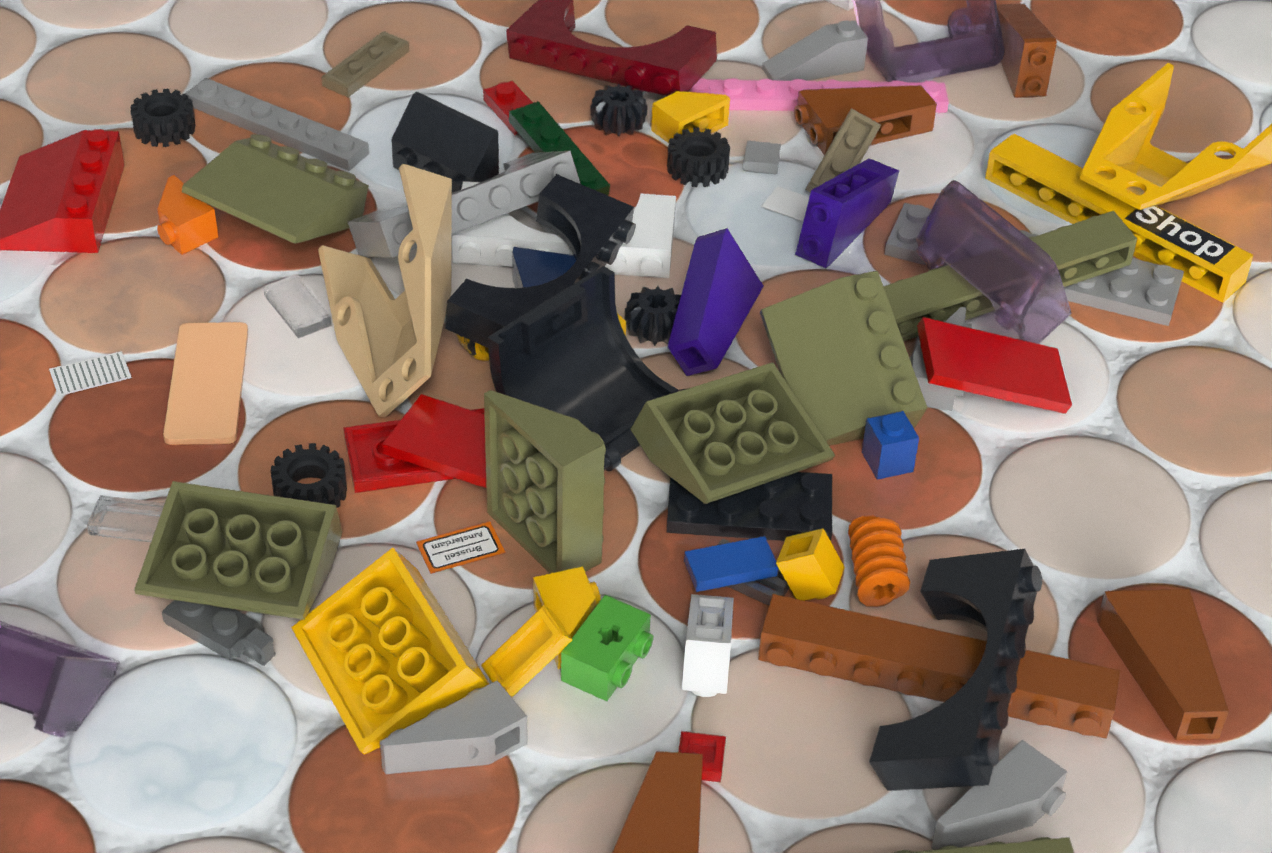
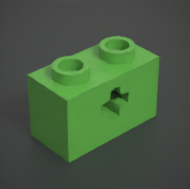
M604 595L573 636L572 641L561 652V681L604 701H608L617 687L623 688L626 685L639 657L645 658L650 651L654 638L653 634L650 633L651 614Z

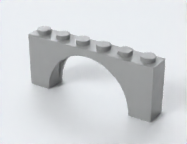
M571 151L530 153L503 163L505 171L476 185L453 192L452 234L538 202L540 192L556 174L580 184ZM408 206L377 210L348 221L358 255L388 258L398 256L403 239L413 230ZM416 243L413 244L410 251L417 248Z

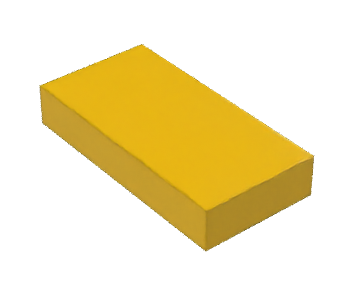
M543 605L481 666L492 683L498 681L507 693L513 697L572 641V638L553 611Z

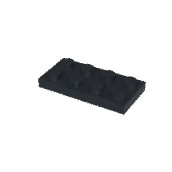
M796 472L707 504L703 503L670 477L666 533L750 539L765 536L767 540L785 541L786 537L824 528L830 541L832 539V474Z

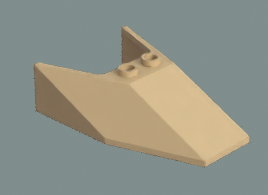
M402 164L399 167L413 230L403 239L398 252V261L405 288L403 293L396 299L393 297L370 258L323 245L318 249L337 342L379 417L383 418L387 417L431 377L446 316L447 300L450 298L452 291V179L406 164ZM416 243L417 253L415 258L410 262V249L413 246V244Z

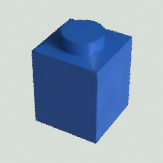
M904 411L867 418L862 454L875 478L878 480L914 472L919 436Z

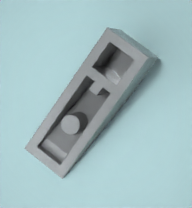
M855 20L825 25L762 64V69L769 79L778 81H792L795 79L808 81L864 71L868 37Z
M1021 740L993 767L989 785L973 786L937 820L931 848L939 850L946 846L963 847L1031 827L1045 813L1049 816L1053 815L1059 809L1066 796L1062 789L1067 771Z

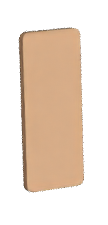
M215 322L184 323L180 325L163 433L166 444H231L236 441L248 341V326L246 323Z

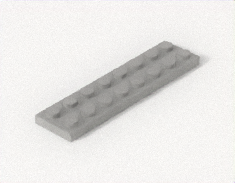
M904 203L887 240L884 255L940 268L1038 235L1024 230L998 226L991 222H982L962 217L955 213H945L929 209L922 205ZM1133 257L1132 263L1129 266L1043 295L1169 326L1184 271L1167 265H1158L1138 260Z

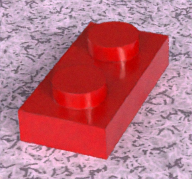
M513 81L502 82L496 86L483 89V101L514 135H518L519 133L509 123V111L533 102Z

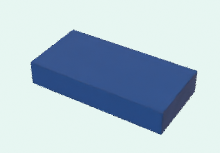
M765 536L685 551L684 563L696 592L776 577L778 574L776 560Z

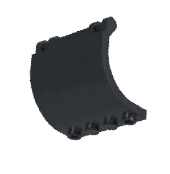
M602 266L488 336L490 371L496 392L578 419L591 432H596L602 438L606 447L604 471H612L621 464V458L640 446L631 428L647 401L685 390H678L659 378L642 362L631 347L623 332L616 310L615 272L605 266Z

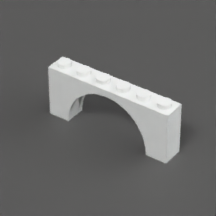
M463 181L462 189L476 185L480 182ZM640 194L639 201L634 208L632 220L636 224L634 235L628 244L623 243L615 261L611 265L606 264V268L615 272V275L669 278L676 196ZM509 213L452 234L453 263L512 267V250L514 247L574 255L570 247L559 235L527 227L514 219Z

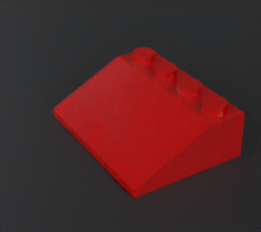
M102 129L83 130L19 156L0 208V250L98 253L125 165L119 131H105Z

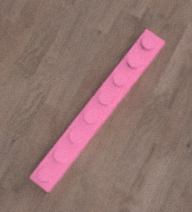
M700 78L688 91L725 94L730 97L729 110L794 111L798 101V91L808 89L922 85L937 103L936 113H947L949 103L945 83H937L935 81L903 82L895 80L891 82H871L860 80L857 82L837 80L805 81L802 79L778 81L771 79L739 80L730 78L727 80H707Z

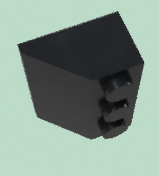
M420 92L412 95L391 139L394 168L399 170L402 164H406L451 178L452 193L462 189L463 181L481 183L499 175L498 130Z

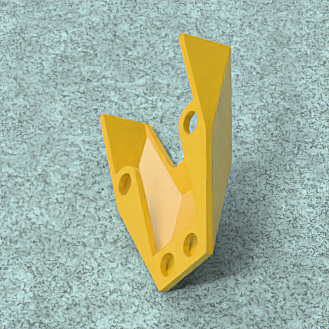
M1168 62L1111 109L1081 171L1080 179L1138 210L1190 197L1271 164L1272 124L1245 148L1225 141L1214 142L1189 163L1154 147L1150 142L1166 106L1174 65ZM1219 151L1228 152L1233 158L1222 159L1214 153Z

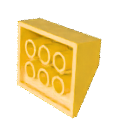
M394 547L307 614L305 620L301 619L291 627L358 749L363 754L379 749L380 741L387 738L392 732L398 729H405L426 718L434 710L445 708L466 697L471 691L489 685V682L418 569Z

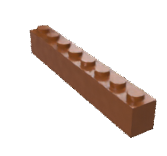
M773 594L761 631L758 660L777 666L813 672L821 676L853 681L865 686H875L897 691L909 696H919L945 702L959 691L973 675L982 660L987 641ZM1026 650L1025 656L1020 659L1016 675L1017 688L1011 695L1008 717L1034 722L1042 726L1078 732L1086 736L1107 739L1115 712L1120 670Z

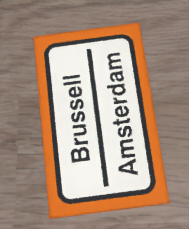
M490 521L416 542L430 574L506 553Z

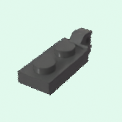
M173 600L162 611L165 624L228 660H231L233 657L239 658L243 654L265 666L275 656L274 640L264 632V627L236 609Z

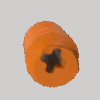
M873 515L854 519L849 525L848 535L852 550L851 557L854 563L853 570L856 576L857 596L860 602L867 607H880L903 596L909 590L910 579L907 575L908 567L905 562L906 555L903 550L904 543L901 538L902 531L899 524L893 520Z

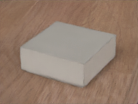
M747 141L743 171L777 174L781 144Z

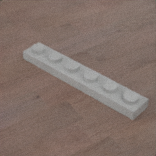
M204 78L185 93L192 100L194 109L253 133L265 135L275 142L295 148L302 153L350 171L369 154L368 142L208 78Z

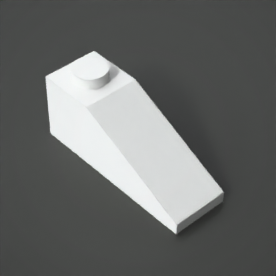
M691 594L682 690H689L693 694L702 697L715 696L717 693L727 694L734 598Z

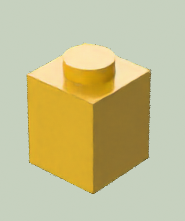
M824 528L786 537L776 561L795 598L803 601L814 598L824 599L832 594H836L845 568Z

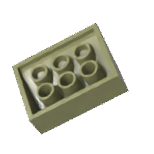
M253 134L250 138L234 141L182 186L183 193L294 244L348 229V221L363 216L369 185L356 180V176L352 173L335 171L328 168L327 163L322 160L303 157L299 155L297 149L278 146L271 143V138L260 134Z
M878 271L842 277L761 309L760 315L778 369L829 446L864 439L867 418L904 411L913 428L916 427L926 412L927 405Z
M773 362L647 401L631 428L632 433L649 460L705 504L828 462L835 457L834 452Z
M492 390L484 393L487 513L549 573L582 566L584 571L587 572L601 564L605 484L604 459L606 447L602 438L596 432H591L578 419Z
M172 481L134 591L139 595L305 620L333 566L341 539L342 527L337 506Z

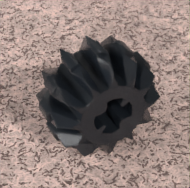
M619 83L616 87L605 85L604 90L595 91V96L590 105V115L595 123V129L604 130L605 135L615 133L619 137L623 133L633 135L634 130L642 129L647 116L648 106L646 99L643 98L642 91L633 90L632 85L622 87Z
M657 285L656 289H649L643 286L641 293H631V298L627 302L624 315L629 335L638 336L640 343L652 341L655 346L657 342L663 341L668 344L681 295L674 294L673 288L662 290L659 285Z

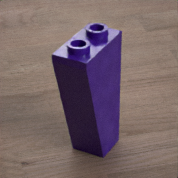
M868 158L812 189L795 255L824 268L829 267L891 203L899 170Z
M728 228L697 237L693 247L668 343V349L686 376L718 368L764 287Z

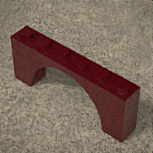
M538 0L506 30L510 59L614 84L619 83V85L626 87L632 85L634 89L663 96H669L677 91L688 92L717 61L716 32L686 25L682 30L664 40L636 47H605L583 41L571 33L576 28L573 0Z

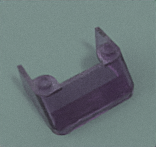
M853 0L857 24L868 37L866 54L888 82L895 80L916 82L988 68L999 64L1004 57L1005 49L996 0H966L967 7L953 11L948 18L949 37L894 47L892 34L885 27L881 1Z
M952 180L941 190L916 239L918 244L917 254L925 262L929 270L938 268L945 263L948 264L991 300L995 309L993 317L1000 326L1007 331L1013 328L1018 333L1020 340L1040 344L1072 314L1057 265L1041 247L958 181Z
M0 621V704L32 714V719L36 721L34 729L57 737H66L67 731H77L115 679L120 662L84 648Z

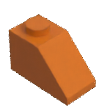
M173 175L167 179L157 209L160 223L157 226V230L161 240L166 245L170 244L183 255L218 238L215 209L209 204L183 193L182 186L184 183Z

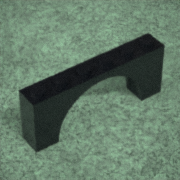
M556 174L539 194L536 222L554 231L567 243L576 259L574 265L563 275L552 281L523 288L495 287L466 278L447 300L445 329L488 348V336L606 264L611 265L615 261L623 243L628 244L634 235L636 224L632 220L635 207Z
M1025 549L929 560L920 592L937 620H960L975 624L987 631V643L982 660L973 675L947 701L916 718L879 727L869 763L887 791L989 785L993 766L997 765L999 761L998 746L1002 730L1008 724V707L1011 695L1017 688L1016 675L1020 659L1025 656L1026 652L1025 639L1028 627L1034 620L1033 607L1036 595L1042 588L1040 569L1038 566L1033 565Z

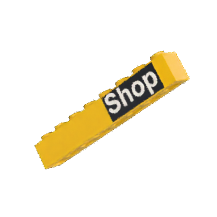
M1014 133L990 151L985 179L1071 224L1114 211L1137 238L1134 257L1142 261L1183 270L1182 282L1224 303L1246 283L1253 254L1158 206L1142 210L1136 209L1081 180L1080 174L1083 168Z

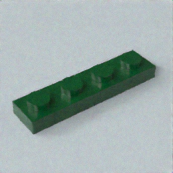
M539 101L509 111V123L534 152L571 151L580 184L609 195L610 184Z

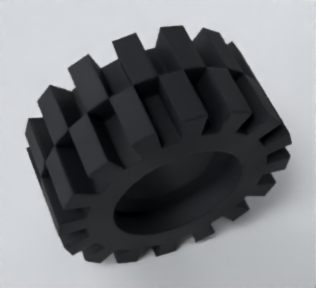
M155 89L151 90L152 95H148L145 92L141 94V99L136 98L133 100L134 104H131L130 107L135 137L138 140L141 139L142 143L147 144L151 141V146L157 147L159 143H163V147H169V142L177 145L181 143L180 138L186 141L190 138L189 134H194L196 124L193 103L187 94L181 95L179 90H174L173 93H170L169 89H163V93H158V90Z
M693 128L691 133L688 129L682 130V135L677 132L674 134V138L669 140L668 173L672 174V178L675 181L681 178L680 184L686 185L688 182H692L691 187H698V183H702L703 187H709L710 181L714 185L720 183V179L724 180L729 170L730 144H728V140L725 137L721 138V134L718 132L712 135L711 130L706 128L704 132H699V128Z
M309 443V449H303L302 444L295 445L294 453L289 449L284 450L283 458L277 456L274 460L275 466H271L274 496L336 505L337 508L341 506L340 500L344 501L346 498L347 483L343 458L340 459L339 453L336 450L330 453L328 446L322 445L321 449L317 450L316 443ZM305 478L321 479L318 482L310 484L298 483L299 480Z

